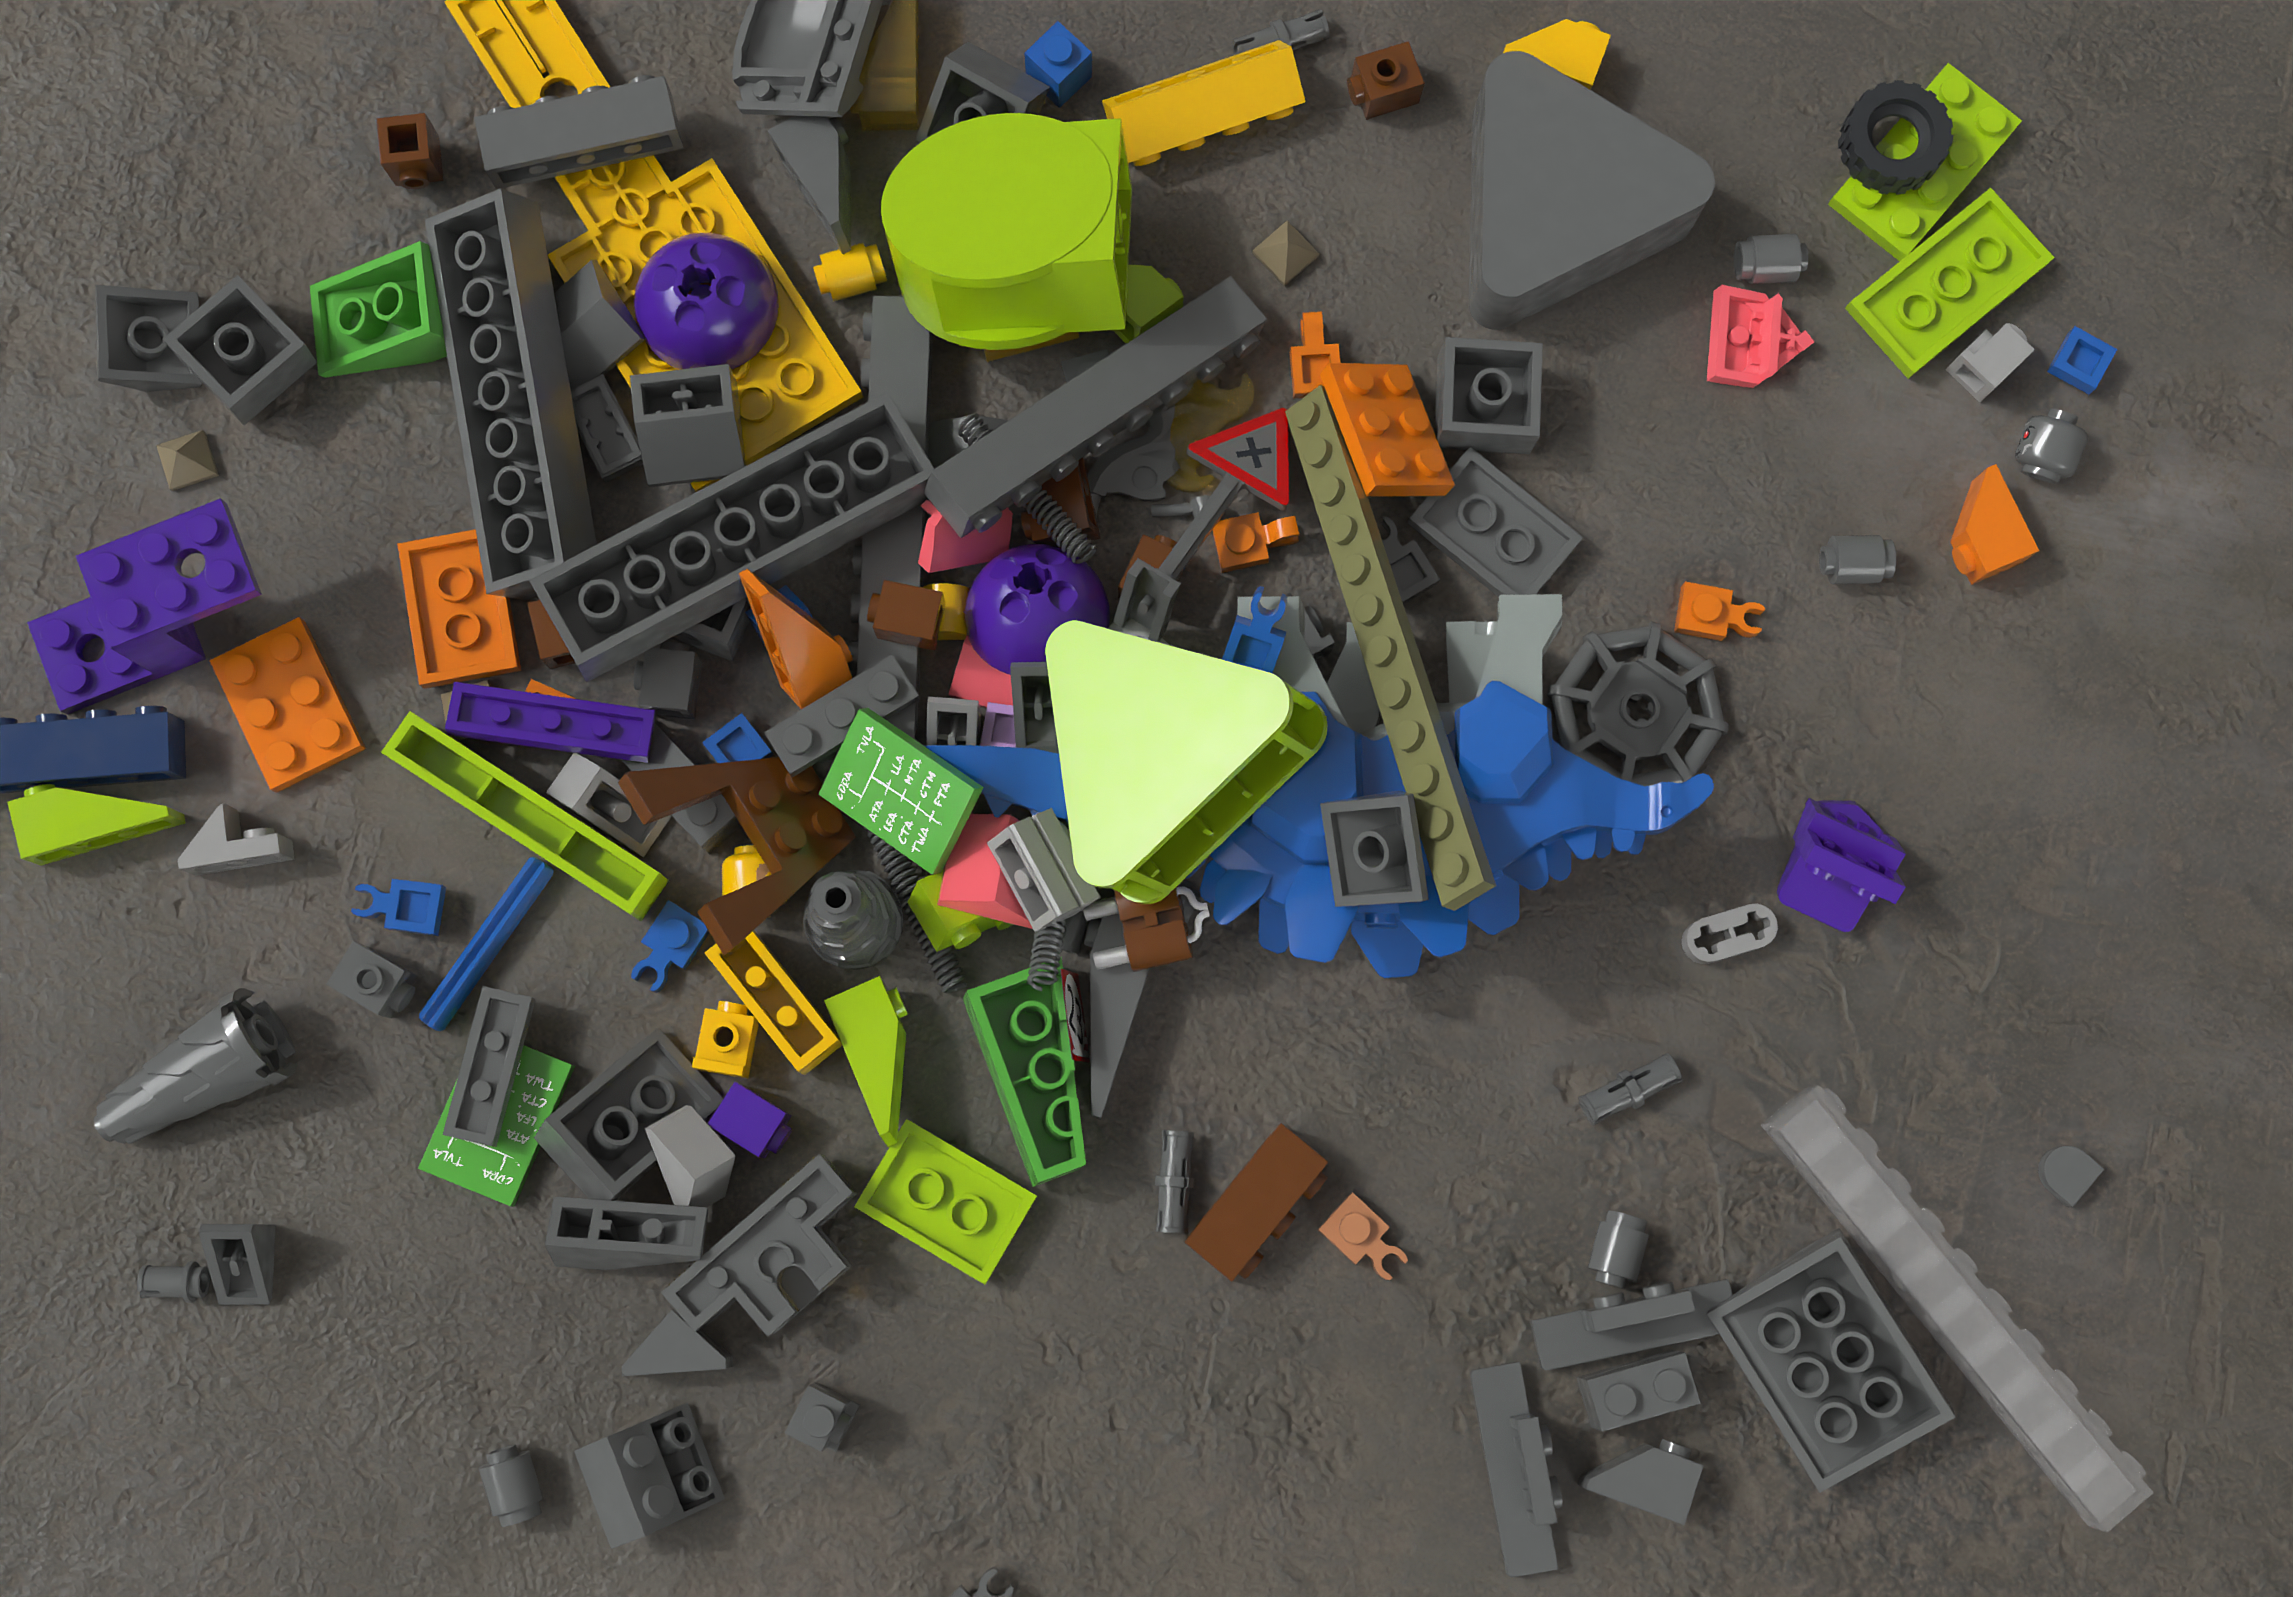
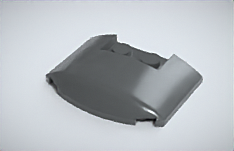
M751 0L739 29L733 57V81L739 86L742 101H736L739 111L742 114L842 117L855 103L864 89V86L859 81V77L881 6L890 5V0Z

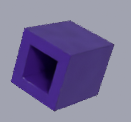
M734 1082L708 1122V1125L757 1157L766 1158L769 1151L777 1154L787 1141L792 1128L786 1124L792 1115L746 1086Z

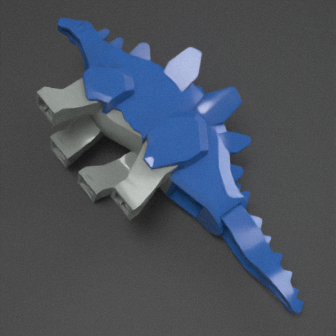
M1562 594L1499 595L1497 621L1446 622L1449 703H1436L1496 886L1455 911L1443 907L1420 838L1429 900L1335 907L1320 803L1392 791H1406L1384 723L1379 725L1381 712L1352 622H1347V642L1326 683L1305 642V608L1299 596H1287L1285 612L1282 618L1272 626L1286 631V636L1272 674L1278 676L1320 705L1327 718V735L1317 753L1209 855L1213 860L1206 865L1199 891L1201 897L1206 902L1214 903L1213 917L1220 925H1229L1260 899L1259 943L1264 949L1281 954L1290 947V952L1295 958L1328 963L1334 959L1351 926L1353 937L1379 976L1384 979L1412 977L1418 972L1423 945L1433 956L1441 958L1460 952L1466 946L1468 920L1487 935H1496L1515 925L1519 919V884L1529 891H1537L1546 886L1549 875L1558 881L1567 879L1571 873V851L1581 861L1590 859L1594 853L1598 858L1604 859L1610 854L1613 841V846L1618 852L1628 851L1631 855L1640 854L1646 835H1658L1665 832L1698 809L1712 794L1714 784L1709 775L1702 773L1693 776L1683 783L1660 782L1644 787L1617 778L1556 743L1552 739L1551 710L1542 705V657L1562 627ZM1281 596L1261 597L1260 603L1264 608L1272 610L1279 606ZM1238 597L1237 615L1252 620L1251 602L1253 597ZM974 745L925 746L984 787L981 794L985 796L994 817L999 818L1012 804L1030 810L1032 816L1052 808L1057 819L1068 824L1059 754L1035 748ZM1205 860L1201 864H1199L1186 877V879L1190 878L1205 863Z

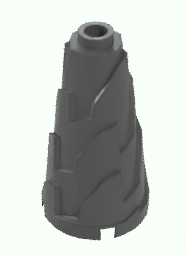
M847 870L830 872L819 878L809 892L803 917L807 940L814 952L831 965L851 970L873 967L883 958H887L899 943L904 923L901 901L897 899V894L894 893L893 888L883 878L870 871Z
M238 988L219 999V1004L208 1011L204 1017L178 1035V1038L170 1043L167 1048L142 1065L143 1068L105 1095L107 1099L102 1101L96 1108L97 1115L94 1117L96 1130L106 1141L112 1142L115 1140L119 1143L130 1144L179 1120L194 1117L220 1104L240 1099L270 1084L276 1086L293 1075L297 1068V1062L287 1065L285 1063V1059L295 1054L296 1051L284 1024L265 1000L254 1006L246 1001L255 992L246 988Z

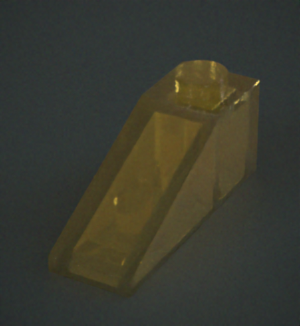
M893 0L869 45L859 77V81L864 86V89L850 108L851 113H859L863 131L919 130V0Z

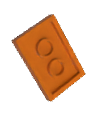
M1328 363L1320 373V377L1366 497L1445 496L1455 484L1408 365Z
M476 529L397 543L419 685L426 689L453 684L454 682H464L521 671L510 598L486 594Z
M297 617L209 660L264 778L273 792L277 793L366 749L310 630L302 618Z

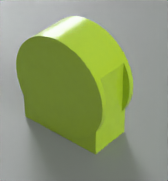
M1002 113L972 118L931 135L914 147L895 167L883 191L881 200L882 223L904 302L914 318L928 331L944 340L961 346L987 350H1006L1040 344L1068 332L1125 329L1132 184L1121 118L1062 122L1046 116L1024 113Z

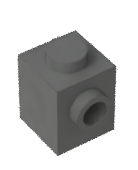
M662 642L660 648H651L645 651L644 661H637L634 671V689L640 690L638 700L640 708L655 710L656 716L695 719L702 661L695 652H690V646L677 642Z
M353 941L326 985L377 1015L392 1018L395 1011L398 1013L402 1012L411 1001L415 992V987L412 984L418 975L368 946Z

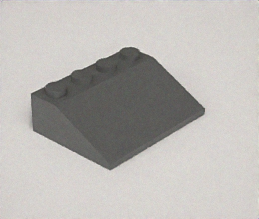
M1840 1228L1796 1252L1707 1312L1819 1493L1956 1418L1952 1403Z

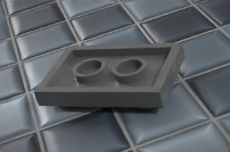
M1469 447L1450 470L1455 486L1445 496H1428L1409 518L1407 524L1498 597L1499 595L1537 594L1577 547L1583 537L1474 449Z

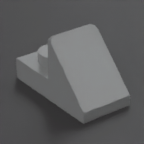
M222 803L216 808L178 858V867L182 871L197 876L295 860L293 842L275 833L273 828H257L244 831V839H242L238 810Z

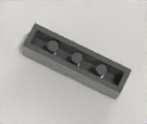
M638 76L630 80L628 84L609 88L606 86H592L583 90L581 94L563 98L546 96L536 100L531 105L517 108L500 106L489 110L485 115L474 117L484 168L496 190L684 149L673 97L665 76Z

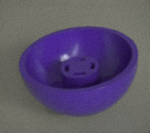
M693 233L668 242L648 260L636 285L634 309L637 325L646 338L644 341L665 363L679 370L729 364L732 370L748 362L765 346L775 328L779 300L776 284L769 269L753 250L740 241L725 235ZM701 283H710L711 286L701 285Z
M1027 544L1014 547L993 558L975 578L969 590L965 607L966 632L974 650L986 663L1011 675L1010 666L1012 662H1046L1045 647L1052 632L1061 624L1077 620L1108 629L1110 623L1108 597L1098 575L1086 562L1080 564L1073 563L1072 558H1068L1067 552H1063L1061 547L1047 544Z

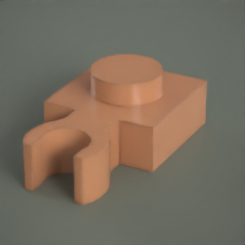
M1353 1192L1346 1197L1317 1229L1353 1264L1356 1265L1366 1254L1372 1261L1374 1271L1385 1280H1391L1393 1277L1382 1268L1384 1256L1392 1253L1402 1263L1406 1264L1408 1261L1406 1254L1401 1249L1386 1245L1380 1239L1390 1227Z

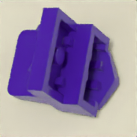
M1808 798L1793 835L1795 845L1777 887V896L1784 905L1842 932H1849L1854 929L1870 901L1877 902L1881 897L1894 904L1897 903L1906 887L1896 870L1906 853L1898 840L1885 834L1881 827L1855 801H1815Z

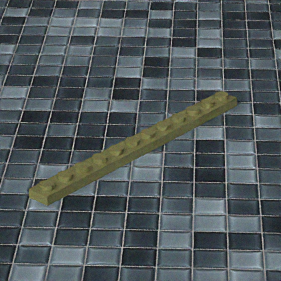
M1319 385L1286 410L1285 413L1405 791L1414 794L1419 835L1443 907L1455 911L1494 888L1496 883L1369 499L1363 490L1325 387Z

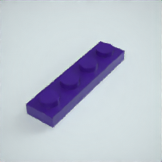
M454 682L445 730L447 735L648 763L656 715L655 710Z

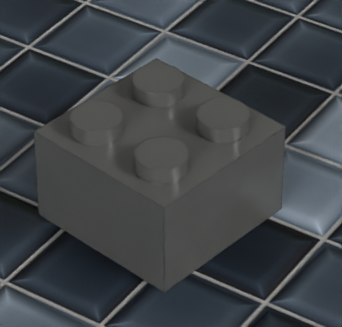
M238 275L163 338V341L183 364L243 425L247 424L317 363L305 343Z
M1456 337L1445 338L1437 357L1435 436L1441 449L1468 450L1471 447L1475 451L1516 454L1531 453L1540 437L1543 343Z

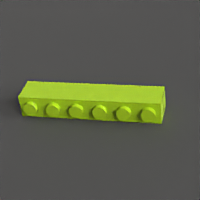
M409 711L381 751L388 758L639 921L643 920L669 881L649 865L411 711Z

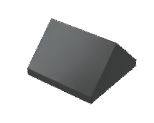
M1392 791L1320 803L1335 907L1429 900L1414 794Z

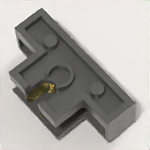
M818 1154L701 1257V1260L694 1261V1264L690 1265L687 1270H684V1273L679 1274L677 1279L669 1283L668 1287L661 1292L662 1295L694 1332L704 1330L734 1302L738 1301L767 1336L773 1333L776 1334L853 1266L820 1227L858 1194L857 1191L826 1155Z

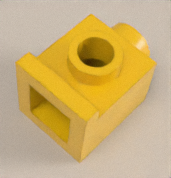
M719 1001L717 1010L705 1008L692 1068L748 1079L759 1022L754 1016L747 1015L748 1008L746 1005ZM723 1028H730L734 1035L733 1041L728 1046H719L716 1041L717 1033Z

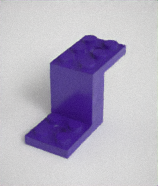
M220 498L76 555L90 597L29 621L27 624L59 711L68 715L205 660L206 656L193 622L260 596L262 593L228 504ZM191 554H203L205 558L203 571L196 577L185 578L181 571L183 561ZM102 638L105 644L103 655L97 661L86 662L83 658L85 644L91 639Z

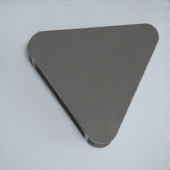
M1509 51L1499 55L1490 63L1486 71L1472 115L1469 311L1471 316L1478 324L1492 330L1505 329L1682 241L1691 231L1713 193L1715 179L1710 165L1700 155L1533 55L1522 51Z

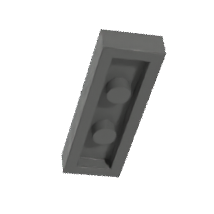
M892 654L764 733L789 774L794 777L841 748L859 709L869 708L885 720H888L919 701L920 698Z
M486 986L482 987L442 1135L497 1147L534 1009L535 998Z

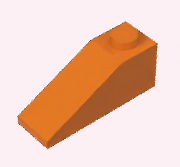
M749 569L739 573L780 686L801 710L852 679L847 663L851 662L853 658L847 644L840 635L832 637L817 620Z

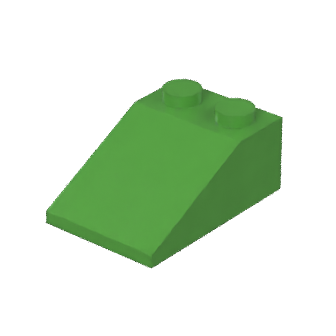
M422 241L416 242L310 285L319 376L326 378L422 364L447 357L428 244Z

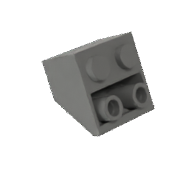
M729 364L630 375L634 423L649 487L723 479L746 466L738 386Z
M688 1402L574 1451L611 1549L645 1537L725 1499Z

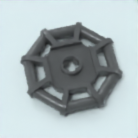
M1651 621L1649 626L1603 634H1596L1592 631L1583 636L1582 646L1554 685H1549L1547 696L1553 702L1561 746L1617 778L1644 787L1660 782H1686L1696 775L1719 739L1728 734L1729 724L1724 721L1714 674V668L1717 665L1712 658L1705 659L1661 629V623ZM1644 646L1643 658L1633 662L1624 663L1625 661L1616 663L1610 654L1611 651ZM1657 650L1689 672L1680 677L1656 661ZM1594 661H1598L1605 672L1593 690L1587 691L1576 688ZM1695 680L1703 716L1692 714L1691 707L1687 705L1686 686ZM1640 698L1645 699L1648 702L1646 711L1651 715L1648 721L1643 718L1637 721L1633 720L1629 716L1630 709L1626 707L1627 701L1630 700L1636 703ZM1572 702L1587 705L1588 723L1592 733L1581 740ZM1687 727L1701 731L1683 759H1681L1674 746ZM1597 742L1623 759L1620 772L1586 749ZM1662 756L1669 769L1633 775L1635 760H1647Z

